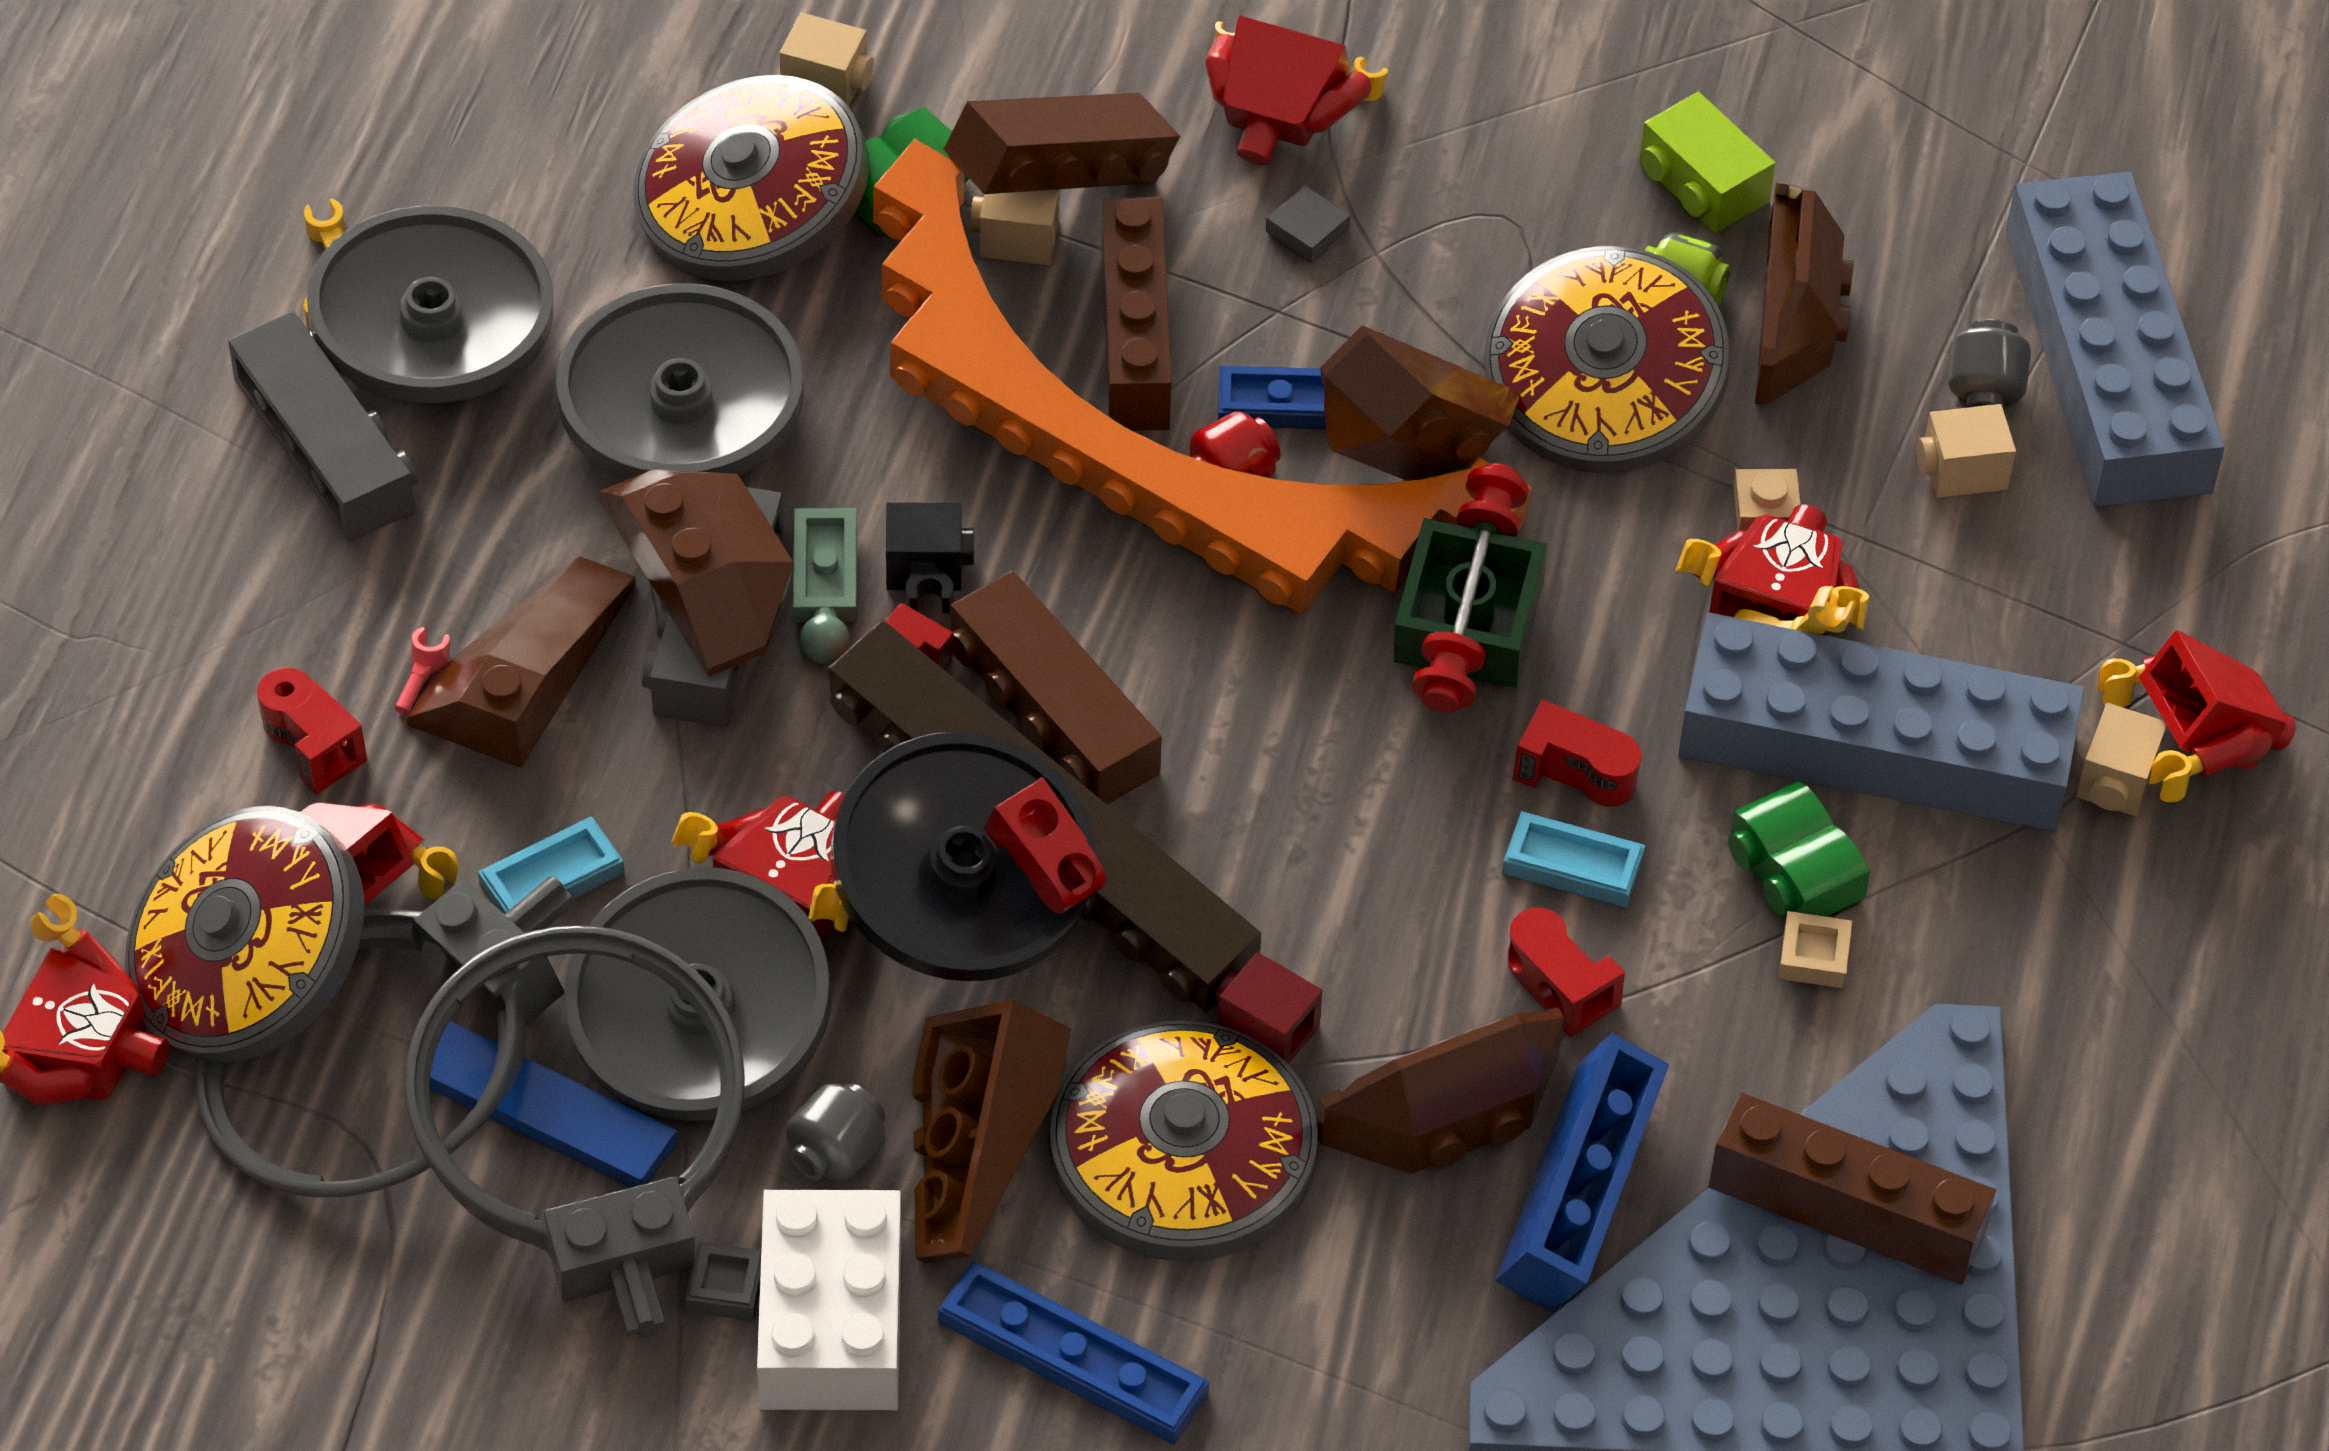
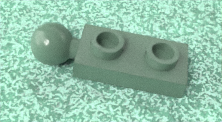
M794 508V623H806L800 633V646L804 655L809 660L820 665L833 664L848 651L850 634L843 622H857V508Z

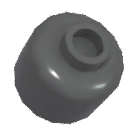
M1990 319L1972 322L1970 329L1961 331L1952 343L1948 385L1951 392L1958 398L1967 401V408L2002 404L2003 407L2004 405L2018 402L2027 391L2031 359L2029 342L2018 334L2016 326L2008 322Z
M847 1083L845 1086L840 1084H824L791 1117L786 1125L787 1140L792 1148V1151L789 1153L791 1162L800 1173L814 1181H818L821 1178L833 1183L850 1181L881 1149L886 1141L885 1126L883 1124L885 1113L882 1106L875 1097L859 1085Z

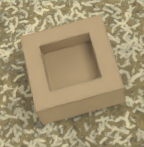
M1735 469L1733 490L1737 528L1739 531H1747L1756 517L1764 514L1788 521L1793 509L1801 505L1797 469Z
M1787 911L1778 979L1843 988L1847 972L1852 920Z

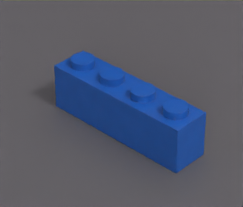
M1611 1033L1578 1064L1496 1276V1282L1552 1312H1555L1587 1284L1669 1067L1668 1063Z

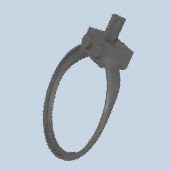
M549 876L504 914L463 878L424 911L404 909L364 910L363 929L358 949L395 948L422 951L424 941H428L438 945L448 958H453L460 966H463L476 955L504 940L530 931L547 928L575 904V900L555 876ZM548 957L537 958L519 964L500 973L482 985L495 998L502 995L505 1002V1010H501L497 1017L499 1030L498 1051L494 1069L481 1098L463 1122L442 1140L449 1155L466 1142L502 1103L513 1087L522 1068L527 1041L526 1025L564 994V989ZM197 1059L195 1074L196 1096L200 1115L207 1132L229 1162L259 1183L295 1195L346 1197L382 1190L404 1182L431 1168L422 1154L408 1163L378 1175L355 1180L324 1181L322 1176L302 1174L275 1165L259 1156L247 1146L231 1124L223 1095L225 1063Z
M574 925L539 929L511 937L491 946L460 967L440 987L417 1024L410 1043L405 1071L406 1106L416 1141L440 1182L471 1215L488 1227L510 1238L532 1244L549 1254L563 1303L614 1290L627 1336L639 1334L640 1338L653 1335V1330L666 1326L653 1279L693 1268L695 1236L688 1212L722 1169L733 1146L739 1126L744 1101L745 1073L743 1054L734 1024L720 998L694 968L669 950L640 936L615 929ZM561 954H595L632 963L650 971L675 988L692 1005L706 1026L716 1050L720 1070V1101L714 1125L703 1149L679 1179L675 1176L544 1210L545 1220H539L536 1214L510 1206L485 1192L467 1177L449 1155L436 1128L430 1103V1075L435 1050L450 1019L468 997L487 981L512 967L537 958Z

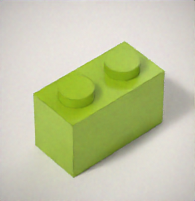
M1699 91L1644 122L1639 163L1642 164L1645 172L1651 179L1660 181L1680 200L1684 209L1691 216L1698 217L1715 234L1770 202L1776 162Z

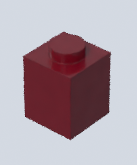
M1256 952L1241 971L1236 968L1232 969L1221 982L1215 997V1002L1219 1004L1218 1025L1248 1035L1276 1052L1289 1065L1320 1027L1323 990Z

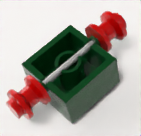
M1490 463L1484 467L1476 468L1468 474L1465 485L1466 490L1475 500L1467 502L1459 508L1456 519L1457 525L1423 518L1395 622L1393 662L1423 668L1415 673L1412 689L1422 699L1426 707L1437 712L1452 713L1458 709L1468 707L1474 702L1477 690L1475 684L1469 678L1517 688L1544 584L1547 543L1516 537L1520 521L1511 509L1518 508L1526 502L1529 487L1515 469L1505 464Z

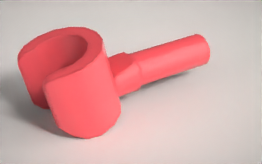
M425 627L418 628L412 634L413 668L395 705V710L398 713L408 715L424 683L450 661V638L448 634H445L442 643L435 647H426L427 629Z

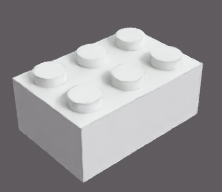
M764 1190L757 1357L760 1410H898L902 1238L900 1190Z

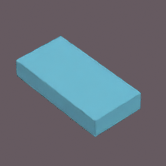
M1521 811L1504 858L1502 874L1627 908L1644 858L1645 845Z
M590 816L478 871L479 885L490 901L505 914L549 876H555L562 883L564 889L575 899L625 874L623 859L593 817Z

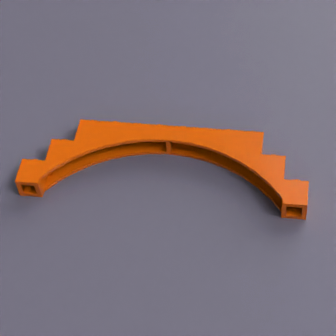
M914 139L874 185L873 223L877 224L891 238L902 240L882 263L881 299L886 301L901 316L911 318L891 341L890 377L896 380L898 385L909 394L924 396L943 407L959 423L967 426L974 425L998 439L1000 444L1008 451L1016 455H1026L1047 467L1060 481L1069 485L1076 484L1099 497L1112 511L1121 515L1128 514L1151 527L1167 543L1173 545L1180 544L1203 557L1219 573L1225 575L1232 574L1255 587L1271 603L1286 605L1303 615L1342 563L1351 568L1353 573L1363 581L1371 584L1377 583L1396 593L1408 577L1423 518L1457 525L1456 519L1459 508L1463 504L1475 500L1468 494L1465 485L1468 474L1472 470L1490 464L1480 457L1470 469L1420 480L1374 485L1314 484L1270 479L1222 468L1175 452L1127 429L1080 398L1051 373L1015 334L991 298L972 258L960 216V207L964 203L965 173L952 159ZM1528 485L1529 492L1526 502L1518 508L1511 509L1520 521L1519 529L1526 521L1532 490L1530 485Z

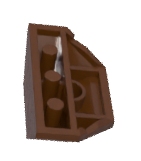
M1776 183L1770 218L1755 404L1767 405L1829 367L1832 362L1835 341L1846 342L1849 328L1850 306L1839 305L1840 296H1850L1854 266L1853 260H1843L1844 234L1815 191L1785 183Z
M1363 325L1320 367L1321 381L1325 388L1324 411L1327 441L1332 451L1406 481L1419 480L1466 468L1474 459L1483 455L1490 447V444L1509 426L1519 401V396L1512 388Z
M653 469L598 491L599 501L708 677L766 653L771 639V631L781 610L794 571V562L738 474Z
M1553 1008L1545 1012L1530 1011L1510 1015L1394 1059L1357 1078L1344 1091L1335 1090L1319 1098L1317 1129L1320 1143L1323 1146L1412 1174L1430 1166H1448L1460 1159L1464 1153L1487 1144H1504L1514 1140L1524 1130L1531 1128L1560 1055L1564 1026L1563 1014L1559 1008Z

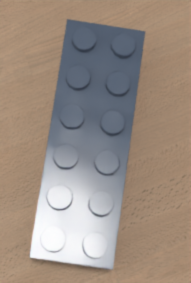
M2132 172L2015 184L2006 234L2093 506L2213 494L2225 446Z
M1707 612L1685 708L1678 757L2056 832L2067 789L2085 687Z

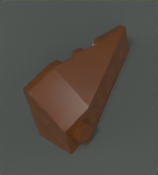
M580 556L577 557L436 671L407 716V726L522 768L636 585L635 576Z
M1014 999L926 1017L912 1078L913 1098L923 1103V1126L913 1132L914 1151L924 1155V1177L919 1181L914 1190L916 1259L924 1263L968 1257L972 1254L1059 1091L1061 1077L1066 1067V1052L1071 1028Z

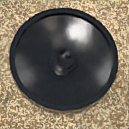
M942 732L913 738L894 746L870 762L856 777L844 796L831 839L830 859L835 888L849 918L866 939L882 953L914 971L956 981H985L1013 975L1044 960L1069 937L1078 924L1089 897L1062 914L1053 912L1040 899L1030 879L1005 846L998 849L983 828L997 805L1043 777L1088 839L1086 842L1096 854L1091 824L1084 807L1069 784L1055 769L1038 756L1014 743L993 736L969 732Z

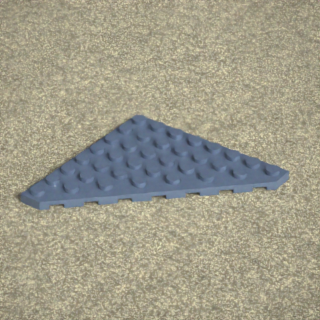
M1934 1004L1800 1113L1802 1116L1997 1189L1986 1233L1963 1285L1708 1188L1470 1383L1468 1451H2024L2001 1007Z

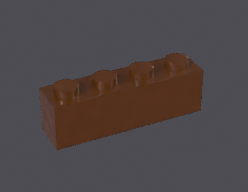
M1140 92L967 101L943 150L983 194L1156 183L1166 170L1169 157L1180 135Z
M1163 197L1102 198L1101 249L1108 417L1129 430H1170L1171 363Z
M1013 570L951 604V631L953 632V654L964 667L971 665L984 680L986 689L996 705L1002 709L1008 707L1019 719L1029 741L1040 750L1045 749L1058 765L1108 805L1160 774L1162 743L1160 733Z
M1740 1092L1716 1143L1708 1188L1960 1285L1964 1284L1986 1233L1997 1190Z

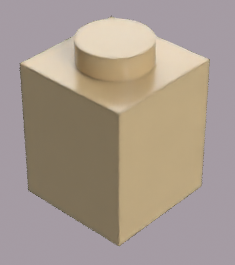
M802 12L799 14L779 52L780 75L802 78L820 84L839 96L848 107L857 90L864 91L868 87L874 68V58L867 55V30Z
M1060 190L984 194V197L974 196L970 214V232L980 233V257L1051 266L1060 221Z
M2002 404L1929 413L1925 437L1918 438L1916 443V456L1920 473L1922 475L1929 474L1936 498L2008 490L2016 449Z
M2106 703L2085 758L2076 797L2092 802L2106 810L2120 811L2137 817L2149 786L2153 762L2161 751L2167 728L2165 721Z

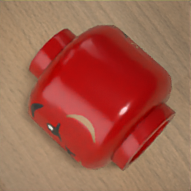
M1239 411L1233 412L1194 432L1189 444L1190 457L1222 468L1273 479L1275 475V462L1279 461L1281 457L1278 441L1270 426L1259 417L1253 419L1250 415Z

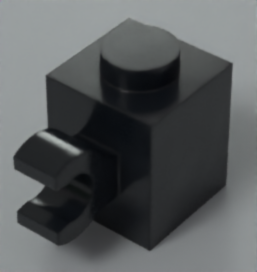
M887 502L886 590H906V605L915 611H918V599L921 596L935 594L941 599L942 614H950L951 604L954 603L953 590L962 591V565H974V528H962V503Z

